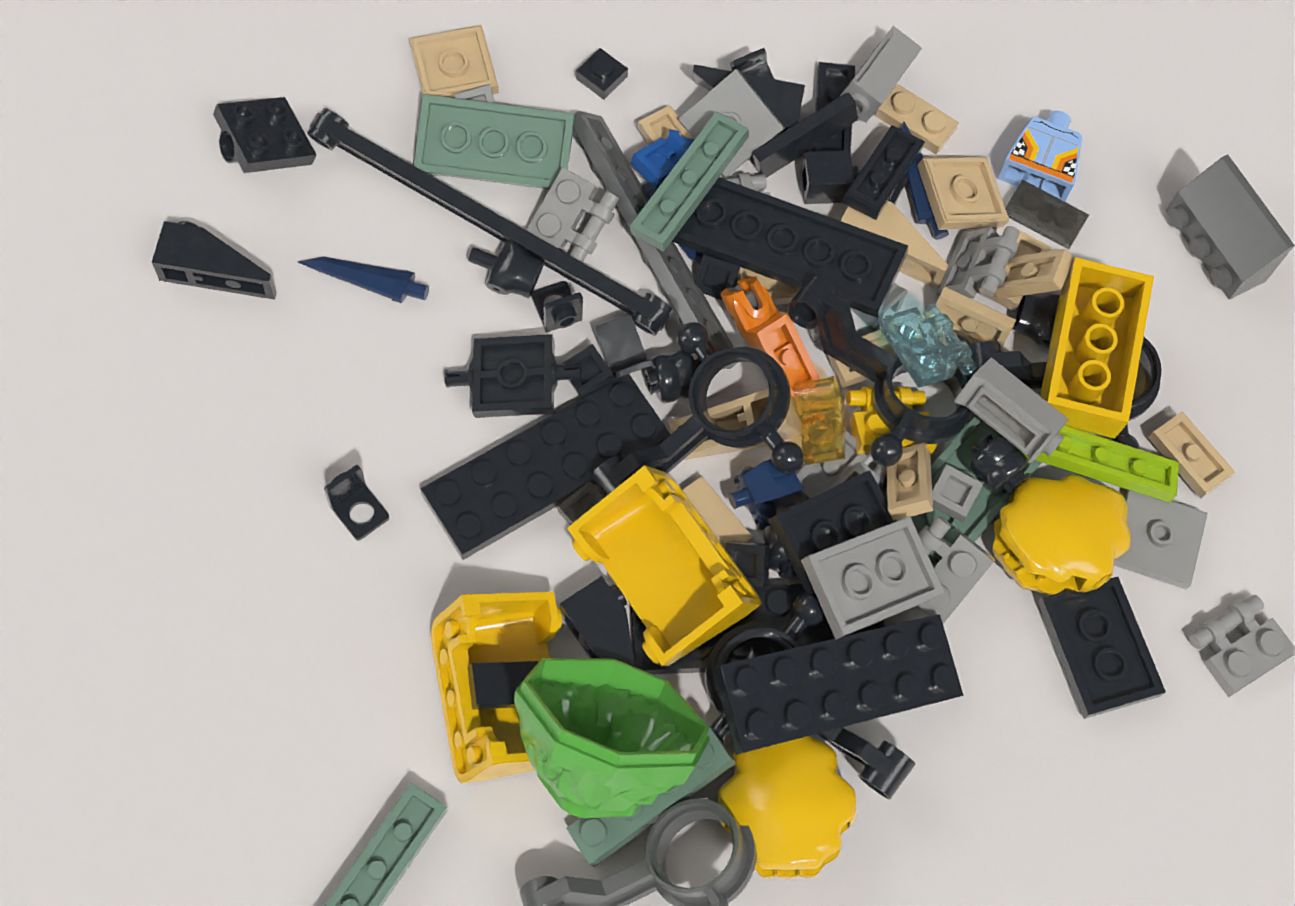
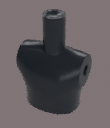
M505 241L497 255L473 247L468 258V262L490 270L486 282L487 288L498 294L507 295L513 293L528 299L531 297V293L537 284L544 265L543 260L534 257L521 245L511 241Z
M1031 294L1024 295L1017 310L1013 331L1030 337L1040 346L1050 348L1060 295L1050 294L1044 297Z

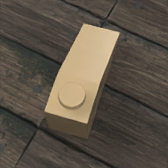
M888 201L877 220L848 206L841 219L842 222L908 245V254L899 272L931 287L939 288L948 264L892 202Z
M769 388L708 408L709 415L713 422L721 429L739 430L755 422L763 413L768 402ZM792 395L786 418L777 430L784 441L803 435L796 399ZM693 414L670 421L671 434L691 418ZM708 438L684 460L767 447L765 442L749 448H730Z

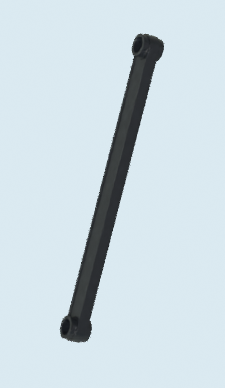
M323 108L320 113H317L310 124L307 135L321 146L331 151L337 146L502 242L511 241L521 245L528 253L543 260L544 266L631 315L635 326L644 332L656 336L659 330L662 331L670 318L669 314L672 311V307L662 299L650 293H646L644 297L636 294L348 129L349 124L347 121L333 111Z

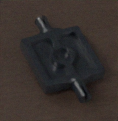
M553 334L474 339L473 358L469 369L446 370L445 385L447 388L456 386L470 387L472 392V413L475 418L554 414V392L558 381L582 380L581 363L557 365Z

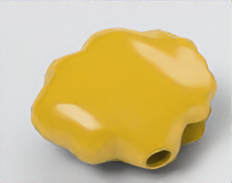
M1068 474L1060 480L1028 477L1025 482H1020L1014 488V491L1010 494L1008 504L1000 510V518L994 522L995 540L992 552L996 559L1001 562L1005 572L1013 577L1016 584L1022 589L1034 590L1051 596L1064 589L1075 592L1095 590L1112 577L1114 559L1119 558L1129 550L1131 533L1127 523V502L1124 496L1115 489L1093 483L1080 475Z
M807 736L738 755L734 753L733 759L736 764L733 765L735 774L718 789V803L725 807L740 825L750 827L757 850L756 872L761 878H814L824 865L832 862L839 856L842 845L841 835L851 826L856 817L855 789L836 773L838 766L836 752L828 744L814 739L812 736ZM720 821L722 826L731 833L729 826Z

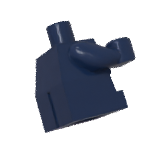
M771 459L763 461L755 468L747 466L740 474L735 475L733 480L735 484L738 483V490L729 493L728 498L734 509L746 505L751 515L758 514L754 517L755 524H760L757 528L762 531L771 525L768 520L776 516L777 509L787 508L795 504L803 487L796 473L782 474L773 467Z

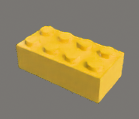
M1077 257L1073 260L1060 292L1040 395L1041 398L1069 419L1065 426L1115 439L1128 424L1154 276Z

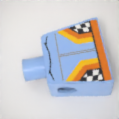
M1055 110L1050 112L1047 120L1039 117L1031 118L1008 153L997 179L1064 204L1076 181L1082 143L1081 134L1068 129L1071 121L1070 116L1063 111Z

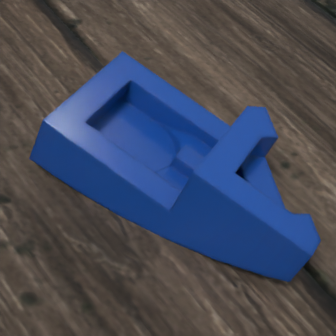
M669 129L666 139L660 138L634 153L630 164L656 189L660 187L695 139L681 137L679 131Z

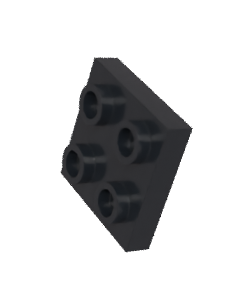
M285 97L216 105L213 116L221 129L219 136L220 152L227 163L238 162L243 173L313 164L316 153Z

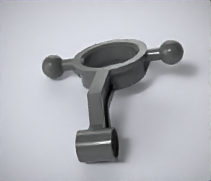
M689 797L687 800L670 807L654 823L646 842V859L603 880L569 876L559 880L552 876L537 877L526 882L520 888L519 893L523 906H627L655 891H658L672 906H729L728 903L733 901L745 889L753 875L757 861L755 841L750 827L740 825L725 807L712 800L702 798L690 799ZM714 819L727 824L733 837V851L724 870L712 881L699 887L685 888L671 883L666 872L665 858L668 847L675 835L688 824L698 820Z

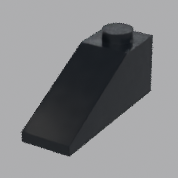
M694 64L693 80L710 92L733 71ZM741 73L785 127L778 135L798 123L805 89L804 84Z
M180 221L178 223L163 222L152 259V265L159 281L275 300L277 292L270 273L203 227L188 221Z
M601 576L560 603L562 620L589 658L616 659L635 667L627 611L624 607L627 605V601L615 584L609 586Z

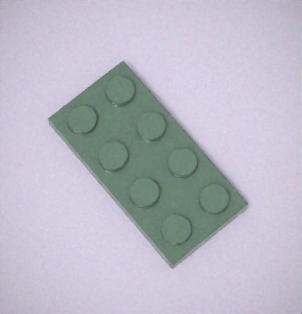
M423 94L414 167L432 175L550 189L562 167L566 170L569 168L575 114Z
M975 415L931 465L932 491L946 464L983 483L982 479L976 476L969 468V462L974 456V453H971V449L974 445L979 446L977 443L985 436L991 434L992 438L995 439L1001 434ZM1034 460L1024 474L1031 477L1042 462ZM983 483L963 523L934 507L933 511L911 516V519L919 534L924 526L930 527L935 519L940 516L951 524V528L943 536L951 545L963 533L975 542L1000 513L1002 507L1008 504L1010 494H1007L1005 489L996 494L991 493ZM933 550L928 555L930 561L935 566L942 559V556Z

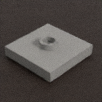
M738 69L730 73L678 119L694 139H696L716 111L749 128L748 139L722 173L725 178L753 156L754 150L772 140L785 129Z
M1127 490L1124 498L1128 505L1127 523L1131 533V543L1126 553L1114 559V566L1188 589L1192 583L1208 513L1171 501L1168 503Z

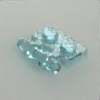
M935 304L924 309L923 315L926 319H924L917 307L882 318L879 325L880 330L918 388L952 378L957 369L955 365L959 367L963 375L971 374L976 370L977 365L971 358L972 350L965 341L959 340L953 331V322L947 314H942Z

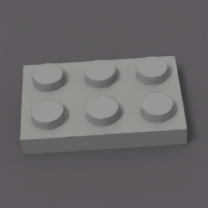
M911 517L809 555L801 560L835 639L945 594Z

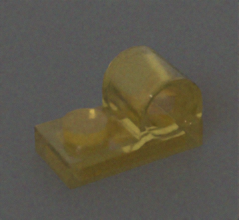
M836 376L796 382L794 384V397L797 412L802 423V451L804 453L805 465L845 459L844 396Z

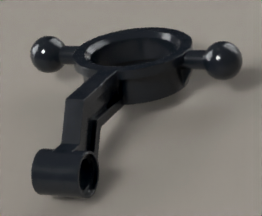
M813 276L807 280L788 304V315L795 324L802 328L814 329L817 327L825 354L874 382L872 402L875 411L883 423L890 429L888 434L879 435L871 443L870 454L878 465L888 467L898 463L903 455L902 442L904 439L916 443L938 444L949 441L961 433L969 420L970 409L956 403V411L946 417H930L919 414L899 400L893 390L892 380L906 372L927 373L945 383L956 399L970 380L968 374L960 365L966 362L964 349L972 344L966 335L953 333L947 336L942 343L941 352L920 348L904 351L895 357L857 334L849 302L838 297L836 287L829 280L821 276Z
M697 322L684 324L677 333V343L684 352L696 354L702 362L694 372L689 387V404L693 416L660 445L632 452L624 459L621 456L607 459L594 470L592 474L593 481L606 497L644 465L668 474L708 438L730 448H749L765 442L772 451L771 462L778 472L782 474L797 472L803 465L804 453L798 444L784 441L777 432L784 422L790 406V385L784 369L773 357L751 347L726 348L714 352L708 345L709 334L702 324ZM751 362L757 364L764 372L769 385L768 402L763 413L755 422L739 430L721 429L713 422L707 409V391L712 379L721 369L732 363Z
M1143 337L1139 360L1145 371V388L1139 397L1132 400L1129 421L1145 413L1155 401L1160 388L1161 361L1156 349L1145 337ZM993 341L973 343L964 349L967 374L970 379L992 357L1030 389L1042 388L1047 362L1031 363L1020 351L1001 352V345ZM1128 424L1115 439H1110L1140 449L1137 439L1129 434Z
M805 592L795 599L793 603L794 616L784 629L767 623L744 624L724 634L712 648L705 667V685L713 706L720 713L711 727L723 744V738L729 731L713 668L725 664L731 651L741 642L751 638L772 640L785 650L800 647L801 644L797 639L805 628L820 623L825 617L816 593L808 594ZM843 727L818 734L843 755L864 766L858 777L871 789L888 800L892 798L916 765L909 756L885 740L877 749L870 742Z

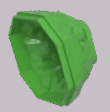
M542 658L515 690L514 701L520 720V736L531 765L560 808L576 817H625L636 814L640 805H651L660 793H667L673 788L683 785L710 741L707 735L710 727L667 680L616 659Z

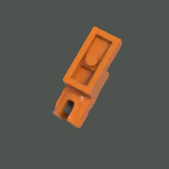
M757 276L743 278L737 281V286L732 289L726 288L721 292L726 308L747 346L767 353L781 365L787 375L790 393L793 397L797 398L821 382L788 313L777 311L767 289L761 285Z

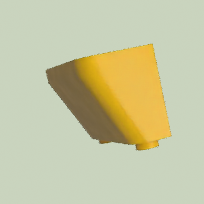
M644 465L567 528L574 538L571 543L576 553L585 561L592 559L596 563L603 564L646 626L647 630L643 632L645 642L642 643V647L647 656L656 664L660 663L662 666L673 664L746 617L762 604L754 588L677 482L663 471Z
M554 592L462 594L433 621L431 644L454 774L460 783L481 782L535 771L520 736V720L516 708L472 710L468 667L471 663L540 661L542 658H550L547 643L554 638L562 625V613L556 604Z

